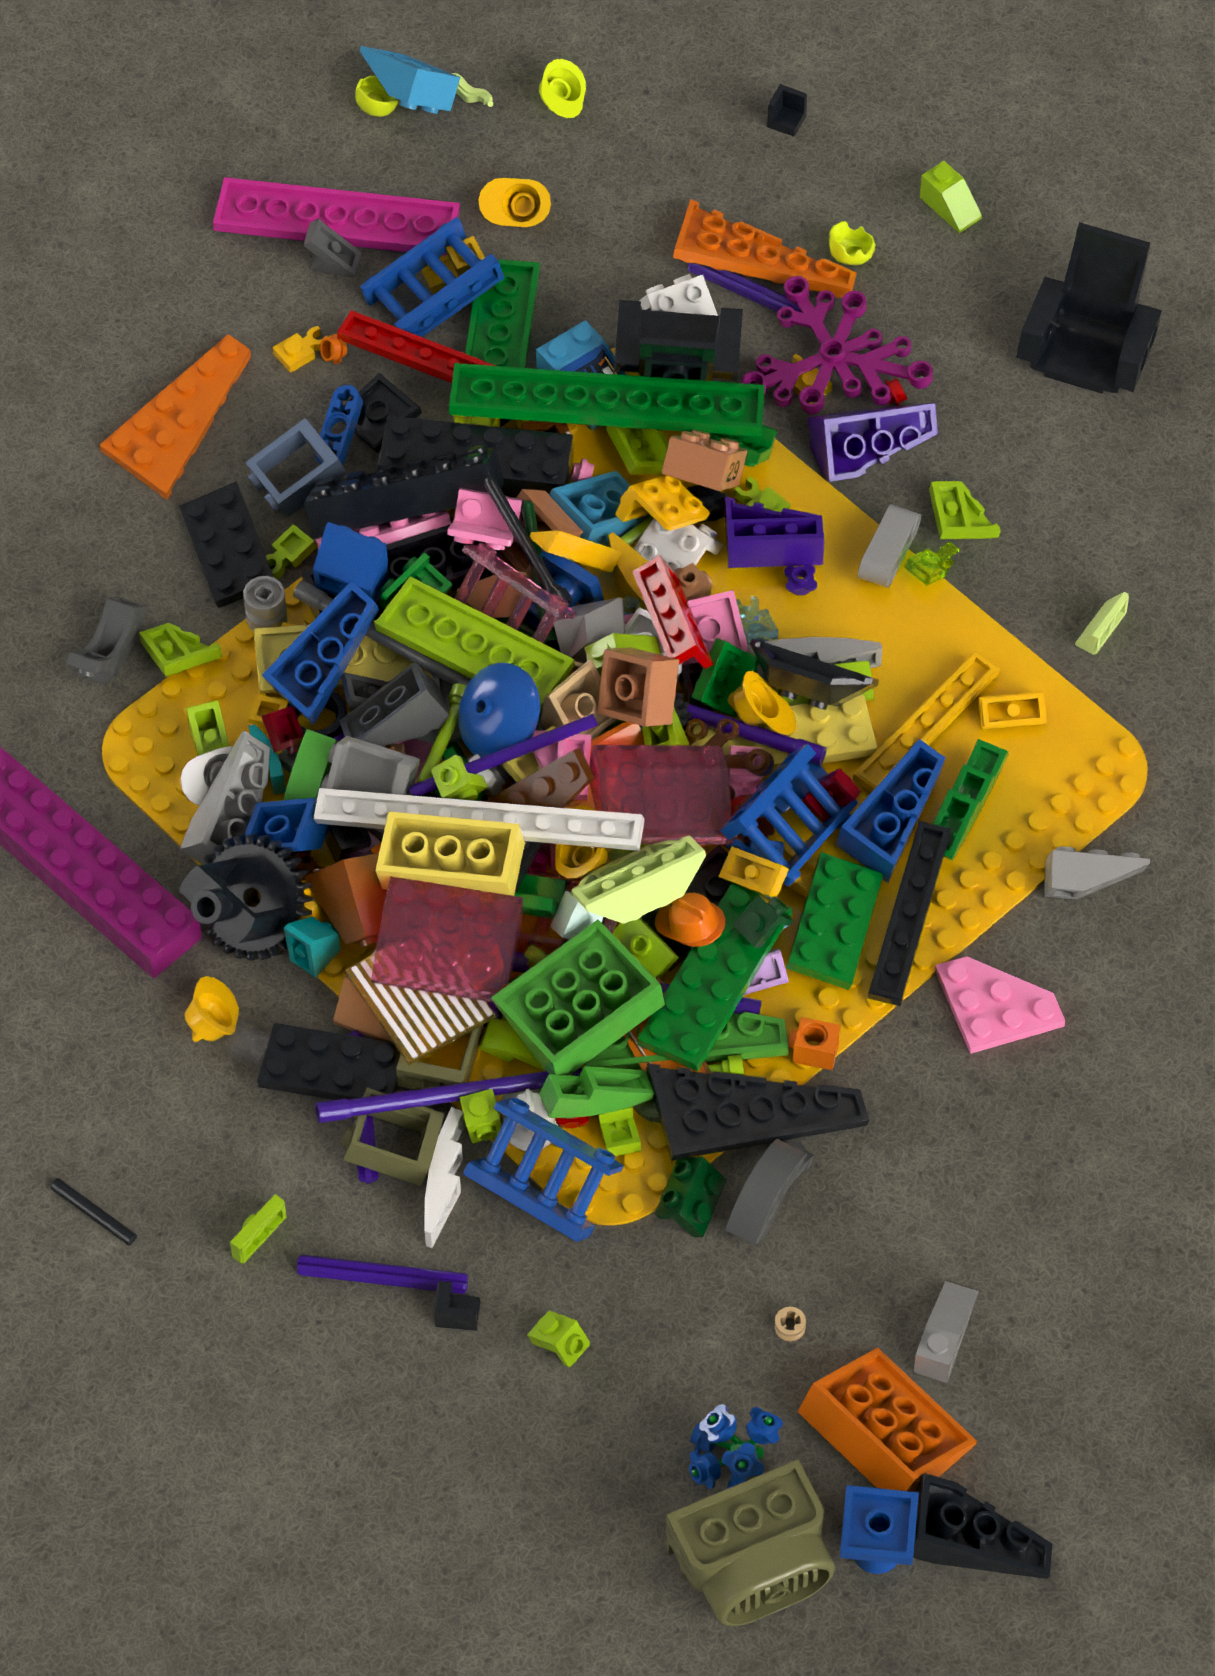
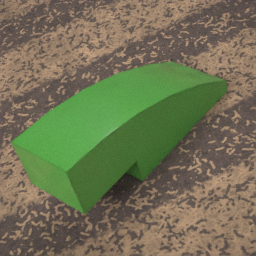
M309 729L306 730L291 771L284 800L315 798L317 801L319 788L322 787L326 774L330 773L332 763L328 762V757L332 745L338 743L336 739Z
M588 1066L583 1067L580 1076L549 1074L539 1093L549 1118H574L609 1113L651 1100L655 1095L645 1070Z

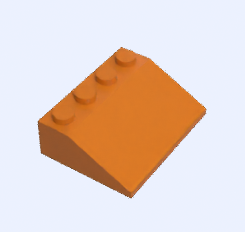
M878 1347L814 1382L797 1411L863 1476L879 1489L915 1492L924 1473L940 1477L977 1443L973 1436Z

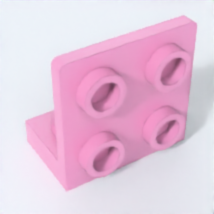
M465 488L459 489L455 518L448 528L447 535L454 536V541L459 543L473 544V540L486 542L485 546L491 549L504 550L505 546L510 547L515 538L489 493ZM505 496L520 521L523 499Z

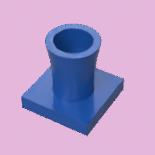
M545 550L541 553L542 560L556 585L566 588L573 599L572 603L567 607L575 606L577 603L582 605L604 600L598 577L572 560L548 553ZM534 597L520 609V612L525 620L537 629V626L540 624L536 598ZM556 612V613H551L552 623H553V621H554V618H555L557 612Z
M846 1485L840 1558L854 1559L861 1569L874 1574L888 1572L897 1564L912 1565L919 1492Z

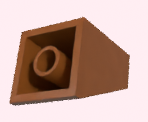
M379 853L344 859L305 877L307 883H312L311 891L346 945L360 943V947L364 948L380 943L379 938L384 937L387 943L397 941L406 937L405 931L417 927L407 892L382 889L375 871Z

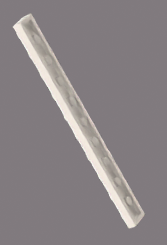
M319 788L314 813V820L317 824L385 829L389 811L515 823L520 825L524 841L640 851L645 820L641 814Z

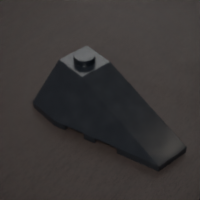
M926 1473L921 1476L915 1491L919 1492L913 1558L940 1565L1044 1579L1050 1577L1053 1545L1051 1542L1018 1521L1011 1522L994 1511L995 1506L987 1501L981 1503L966 1493L968 1489L959 1483Z

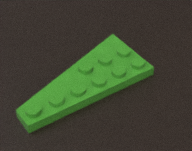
M749 1012L742 1014L733 1013L705 1062H722L721 1060L728 1059V1056L740 1054L742 1055V1060L788 1055L789 1048L785 1020ZM639 1027L636 1030L637 1037L640 1035L641 1028ZM628 1032L626 1033V1039L622 1036L587 1062L585 1066L638 1070L641 1069L639 1063L670 1059L661 1055L635 1057L627 1043L630 1038V1033Z

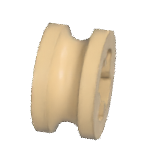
M790 1306L779 1310L775 1316L774 1326L777 1336L788 1342L797 1341L802 1338L806 1329L804 1313L800 1309ZM786 1319H794V1330L786 1329Z

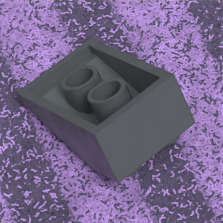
M415 661L339 721L344 736H350L382 747L425 736L431 730L440 728L450 715L439 687Z

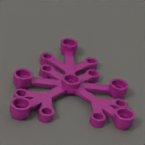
M793 276L784 284L785 296L791 303L797 304L801 312H797L791 307H782L777 312L778 323L784 328L792 327L794 324L811 328L821 345L818 354L794 364L774 359L768 354H762L756 359L757 371L746 373L742 377L741 383L765 385L764 394L767 388L781 383L774 391V399L778 406L787 407L793 402L792 390L798 376L820 367L813 385L804 388L799 395L801 409L808 414L814 415L819 413L825 405L824 391L834 369L843 382L844 395L849 398H855L861 394V381L854 377L848 365L858 367L872 390L873 402L879 406L888 404L891 395L889 387L882 383L876 372L909 380V383L915 388L924 389L933 381V369L926 361H915L908 367L884 360L893 355L901 358L906 357L911 353V341L905 336H899L893 342L882 346L881 332L877 329H869L864 335L847 341L855 320L860 318L867 309L866 297L860 291H849L842 297L844 315L834 338H831L823 324V320L827 311L835 307L834 294L828 290L819 292L816 297L817 304L814 308L808 299V281L801 276ZM824 299L830 300L827 303L821 302ZM787 315H788V316H791L789 319H783V318H782V317L787 316ZM870 338H877L876 341H869ZM900 345L907 346L903 349L898 348ZM865 347L872 350L863 355L854 353ZM763 363H769V364H770L769 366H766V367L761 366V364H763ZM849 386H856L855 389H848ZM879 393H884V394H886V395L883 396V397L877 396V394H879ZM783 394L788 395L786 398L779 397Z

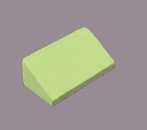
M1123 592L1107 600L1075 642V645L1093 655L1097 654L1127 613L1129 594Z

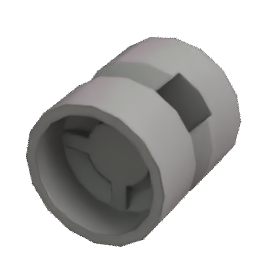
M259 576L250 580L243 590L246 620L249 628L254 632L256 628L281 627L282 622L287 623L285 592L281 582L269 576Z

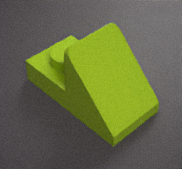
M218 700L186 708L190 734L194 740L197 756L219 748L229 747Z

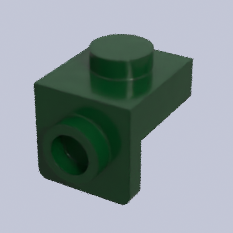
M757 895L733 926L754 947L761 948L781 923L790 925L794 920L786 913L788 907L775 896L770 899Z

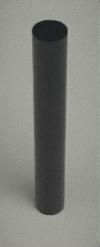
M60 1178L54 1180L51 1190L125 1244L130 1246L137 1239V1234Z

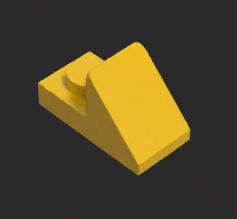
M731 847L718 877L772 898L773 896H778L789 869L778 863Z

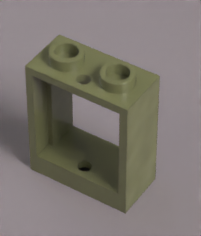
M420 1001L436 1026L441 1030H445L426 1002ZM433 1001L454 1032L470 1035L460 1070L414 1061L415 1058L411 1056L403 1045L396 1068L398 1086L419 1090L469 1082L484 1031L483 1020L479 1022L469 1008H464L474 1023L473 1026L469 1027L457 1008L450 1007L465 1028V1030L460 1032L441 1004ZM415 1006L414 1013L417 1015L423 1026L430 1027L425 1018L423 1017V1015ZM411 1019L410 1026L421 1040L422 1033ZM407 1032L406 1039L417 1053L418 1046Z
M367 1088L363 1097L384 1095L385 1093ZM421 1106L350 1117L355 1119L353 1127L347 1126L341 1146L347 1147L343 1158L344 1161L419 1186L422 1185L431 1165L444 1113ZM370 1115L420 1132L421 1137L414 1160L359 1142L366 1116Z

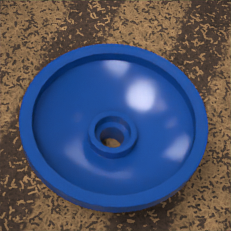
M495 663L480 670L470 680L459 704L458 725L463 742L473 754H478L482 758L532 737L539 719L540 698L536 684L529 673L521 667L510 663Z

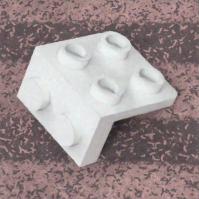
M690 274L673 280L675 285L664 288L663 284L651 287L646 290L647 295L639 300L643 310L651 309V311L718 316L703 275L694 278Z
M653 519L634 547V550L647 561L660 555L674 571L677 568H684L692 562L696 566L706 550L717 555L724 544L715 539L718 533L703 523L700 527L691 524L669 531Z

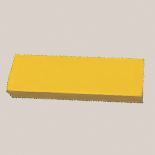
M558 530L531 532L529 536L532 541L548 553L606 572L613 571L622 554L619 550Z

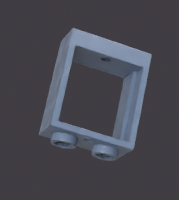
M306 418L245 462L251 471V474L247 476L258 491L264 488L268 493L264 498L274 512L280 509L286 517L291 516L304 506V501L314 486L317 485L316 482L331 477L338 481L347 474L340 460ZM307 443L321 460L322 464L280 494L266 477L265 473Z

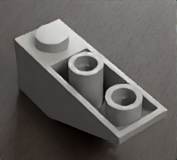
M1057 847L1056 850L1051 851L1045 860L1044 897L1079 899L1143 872L1150 864V859L1140 858V855L1137 853H1122L1120 856L1108 855V852L1105 850H1090L1088 853L1075 852V848Z

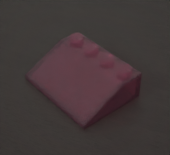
M593 746L590 769L595 778L589 784L596 811L643 815L645 820L641 844L679 840L681 837L689 835L698 844H733L734 837L728 840L720 831L732 818L728 767L722 746Z
M391 876L383 907L371 983L493 1002L491 997L509 985L523 922V897Z

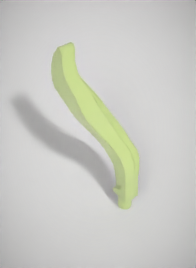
M452 73L460 77L456 94L466 103L481 101L484 105L493 106L492 96L487 90L474 88L461 75Z

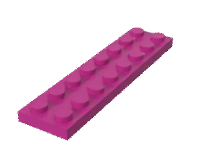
M224 177L213 220V229L219 232L305 241L310 222L320 219L353 246L408 252L436 232L443 224L450 222L455 217L459 218L460 203Z

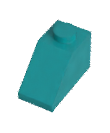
M308 917L288 923L284 927L290 961L315 978L341 950L339 933L333 925L326 921L322 923L314 917Z

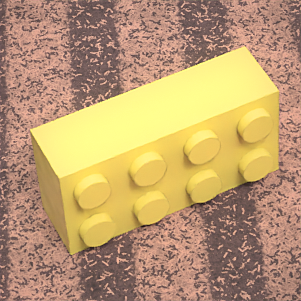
M389 811L375 871L382 889L513 902L525 841L520 825L515 823Z

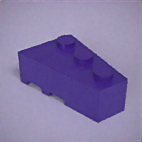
M725 497V533L728 568L804 566L806 564L823 565L824 532L822 515L783 508L782 512L764 509V504L754 502L753 506L735 503V498Z

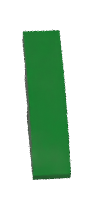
M977 740L967 763L963 764L952 790H948L933 822L934 825L951 828V835L944 858L953 861L1003 768L1009 755L1007 750L983 740Z

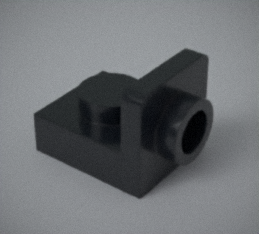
M701 485L686 488L694 497L702 502V505L710 513L706 520L698 522V524L716 521L725 517V497H728L726 493H721Z

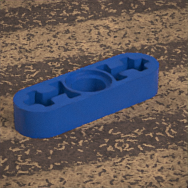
M351 385L340 386L334 391L320 433V437L331 450L333 449L342 465L345 463L363 406L361 395ZM349 396L352 397L353 401H347ZM342 401H347L346 406L343 405ZM336 423H346V428L342 433H331L332 427ZM314 453L315 458H316L317 462L319 463V465L322 464L321 460H320V459L317 457V455Z

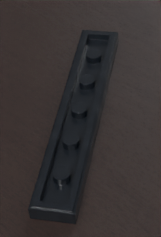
M922 821L918 823L868 992V999L901 1006L950 839L951 828Z

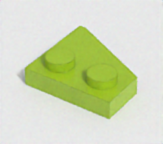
M962 481L931 482L929 493L940 539H991L999 537L1001 532L997 523L992 525L983 514L985 511L984 507L971 496L970 491Z
M171 623L139 632L140 643L165 677L222 657L219 644L213 643L211 646L200 643L198 635L182 631L180 627Z

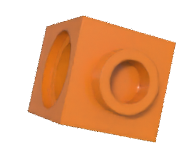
M801 1017L798 1029L792 1028L788 1048L794 1049L793 1062L833 1071L840 1043L841 1025ZM809 1041H816V1042H819L820 1044H818V1045H810V1044H808L807 1042H809Z

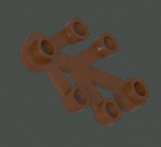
M725 718L718 723V732L694 755H691L693 766L686 768L694 769L713 790L714 798L722 804L731 802L735 798L736 793L734 788L724 783L712 769H748L754 775L762 777L768 775L774 767L773 756L760 748L751 750L748 755H714L728 740L736 738L739 734V725L735 721ZM692 719L686 726L687 732L685 735L689 742V747L696 740H701L708 734V725L700 719ZM697 724H701L702 729L700 733L694 734V727ZM732 724V731L729 734H725V726ZM757 756H761V764L759 766H754V758ZM655 767V775L663 778ZM682 770L664 777H671L691 804H698L704 799V789L696 783H692ZM694 788H697V796L693 799H690V791ZM724 788H728V796L721 799L720 792Z

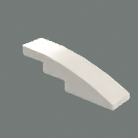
M453 1107L450 1108L439 1133L427 1179L425 1193L426 1246L433 1248L461 1193L460 1177L455 1174L463 1160L462 1144L457 1141L465 1128L463 1111Z

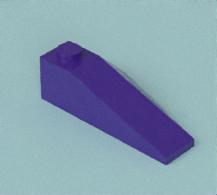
M935 403L808 417L810 448L828 482L857 478L865 474V469L877 462L883 464L889 461V456L901 449L909 450L938 434Z

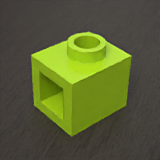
M493 1089L459 1097L472 1144L496 1138L502 1126L500 1112L494 1109L497 1101Z

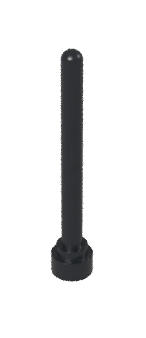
M487 477L484 480V486L546 591L544 593V602L550 613L563 610L572 603L573 599L566 588L556 585L495 478Z

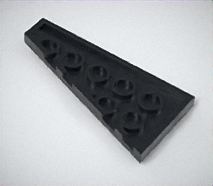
M649 1063L646 1067L648 1079L655 1093L654 1101L671 1161L773 1143L776 1139L784 1141L867 1126L869 1122L860 1089L828 1085L811 1087L797 1085L795 1081L785 1080L784 1083L766 1081V1078L714 1071L712 1074L691 1072L690 1068L682 1067L673 1070L659 1068L660 1065Z

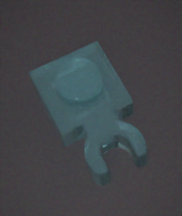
M751 596L750 606H743L739 599L736 600L747 645L751 643L752 638L763 642L778 639V629L768 609L759 611V600L756 596Z

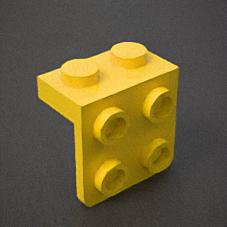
M669 475L629 486L627 491L621 496V503L615 513L622 522L650 514L663 528L669 531L704 521L710 514L702 505V502L694 497L678 478Z

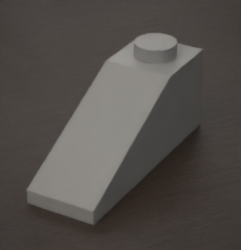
M945 1281L917 1349L914 1373L945 1383L948 1382L979 1291Z

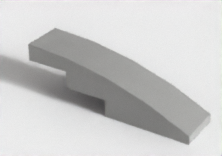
M832 637L790 638L766 642L830 664L867 660L870 663V668L881 666L883 648L880 642ZM749 644L748 653L755 655L751 645Z

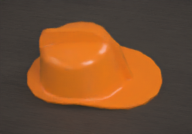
M694 892L686 893L683 897L672 901L669 905L661 907L655 917V926L657 931L665 937L687 946L698 947L714 942L722 934L726 919L719 907L711 903L704 895Z

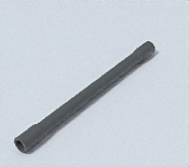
M304 580L298 583L293 594L295 598L321 611L334 600L327 593ZM372 622L365 635L413 663L416 661L421 668L451 685L459 683L467 686L471 680L465 675L378 632L375 629V622Z

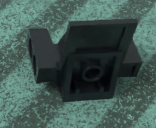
M1079 222L1065 280L1063 282L1044 277L1022 328L1016 358L1031 362L1030 367L1033 370L1043 372L1044 377L1101 394L1104 391L1118 393L1119 388L1134 392L1157 336L1162 310L1138 304L1151 243Z
M619 300L614 372H639L640 376L702 381H711L713 378L737 381L743 309L721 307L720 316L641 310V301Z

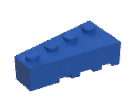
M351 581L262 674L267 683L311 724L314 725L341 679V675L345 672L379 612L378 606Z
M919 739L841 826L836 845L868 869L883 873L882 879L889 883L937 783L945 757Z

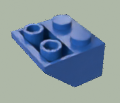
M328 522L313 567L315 587L337 596L353 581L377 603L381 596V588L389 581L386 543H383L376 537H367L354 532L347 526H338Z

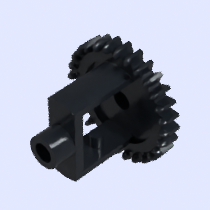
M258 833L248 834L247 836L243 834L235 836L234 839L223 840V845L213 847L212 851L214 854L204 857V861L208 864L196 866L187 874L179 892L191 902V911L194 918L200 924H210V927L204 934L206 936L217 934L213 945L220 946L226 943L223 949L224 953L230 954L235 951V958L241 959L246 957L249 961L271 958V955L283 954L282 949H288L284 927L288 923L303 919L302 916L312 915V910L304 906V903L313 901L312 896L304 894L305 890L312 887V883L302 882L301 880L308 874V871H297L296 868L302 861L300 857L289 860L293 849L289 847L281 850L282 841L275 840L270 843L269 835L260 836L259 838ZM258 891L260 892V895H261V901H260V899H259V897H258Z

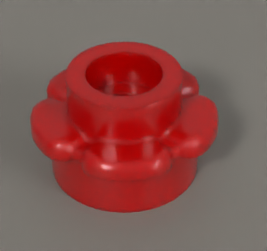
M897 377L889 382L886 379L885 383L889 387L891 395L889 404L896 403L897 406H901L900 403L908 398Z

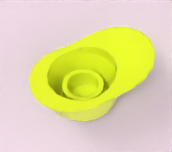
M564 59L553 60L546 66L542 81L539 84L540 97L545 105L548 106V109L559 116L574 118L580 114L586 91L584 75L578 66L571 61Z

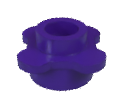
M806 564L798 567H786L784 570V575L788 579L786 589L795 595H806L817 588V581L814 580L813 576L815 574L814 566Z

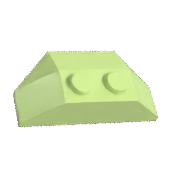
M690 835L681 837L679 840H667L647 845L641 848L640 851L636 850L589 872L580 881L579 885L571 890L572 895L588 912L623 924L637 920L642 915L659 907L667 906L672 901L684 896L706 857L705 850Z

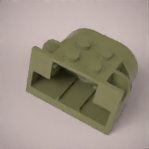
M799 1459L666 1515V1551L668 1555L675 1554L680 1564V1572L683 1578L688 1580L692 1588L704 1593L716 1620L724 1626L733 1627L749 1624L797 1604L822 1589L831 1580L835 1572V1564L821 1538L823 1507Z

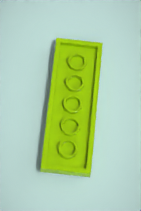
M411 576L375 622V629L378 632L470 679L483 668L495 663H510L521 667L529 673L536 684L540 698V713L543 710L545 696L561 684L575 667L573 658Z

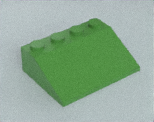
M599 919L491 997L494 1004L535 1059L549 1074L571 1075L665 1005L661 984Z

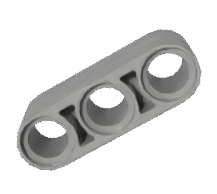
M892 504L889 505L861 560L858 578L886 588L890 587L918 531L921 514Z

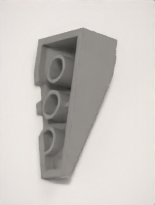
M246 731L241 732L190 821L180 847L181 851L203 865L208 864L204 861V857L214 854L212 851L213 847L223 845L222 843L225 839H234L235 836L245 834L256 803L263 801V788L268 783L270 747Z

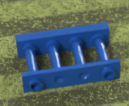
M455 217L450 222L443 224L436 232L382 271L368 278L360 286V289L369 306L379 300L398 320L394 323L395 327L423 337L504 279V275L499 261L492 254L480 260L463 242L466 234L460 219ZM451 245L471 267L459 277H455L439 259L441 255L447 252V246ZM428 265L447 285L434 295L414 276ZM403 283L422 302L411 312H407L390 294L391 291Z
M808 743L789 754L720 830L728 840L740 833L743 837L747 835L767 860L788 868L789 871L783 882L786 887L794 883L801 876L799 869L836 828H841L851 816L850 812L858 804L857 800H854L840 807L808 770L810 766L807 763L816 752ZM793 778L795 780L799 778L831 817L821 824L791 789L793 785L790 782ZM776 797L778 799L782 797L812 832L811 837L805 843L774 808L776 804L773 800ZM759 816L761 818L764 816L794 850L795 855L788 862L757 828L758 822L756 819Z
M512 1097L511 1099L496 1102L494 1109L506 1115L505 1120L488 1156L468 1162L463 1175L576 1242L590 1237L595 1224L586 1220L585 1212L603 1175L610 1176L621 1172L624 1165L616 1161L615 1155L608 1150L602 1148L595 1149L529 1110V1105L518 1098ZM519 1123L533 1131L534 1135L516 1173L510 1175L501 1169L500 1160ZM546 1140L562 1148L563 1151L544 1191L539 1192L529 1186L528 1178ZM577 1157L592 1166L573 1207L566 1208L558 1203L556 1196L574 1158Z

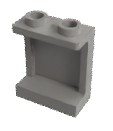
M345 736L331 747L328 762L332 763L330 773L326 774L321 788L411 795L409 786L415 783L420 759Z

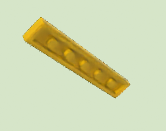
M974 651L853 773V780L872 793L919 739L930 745L999 675L1000 668Z

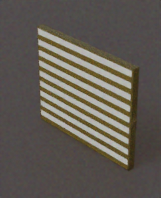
M431 923L345 969V974L408 1065L417 1062L449 1043H454L456 1039L496 1018V1014Z

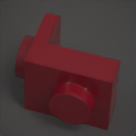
M290 706L261 716L274 753L286 749L289 755L297 753L304 735L294 707Z
M841 768L818 779V782L840 807L856 800L862 792ZM808 791L802 798L803 803L820 822L827 821L831 816L811 792Z

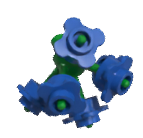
M724 1404L716 1406L701 1423L696 1424L691 1432L690 1442L695 1444V1451L690 1453L692 1463L689 1465V1472L692 1479L697 1485L704 1484L708 1489H712L715 1487V1481L721 1476L720 1467L727 1465L732 1475L727 1488H725L726 1490L748 1481L746 1478L752 1475H761L764 1471V1464L759 1459L764 1456V1450L761 1446L756 1445V1443H777L780 1438L778 1430L783 1426L782 1420L770 1412L754 1407L750 1411L751 1420L746 1425V1431L750 1440H741L734 1434L737 1428V1418L733 1414L729 1415L727 1412L728 1408ZM715 1445L728 1450L720 1460H717L711 1453Z

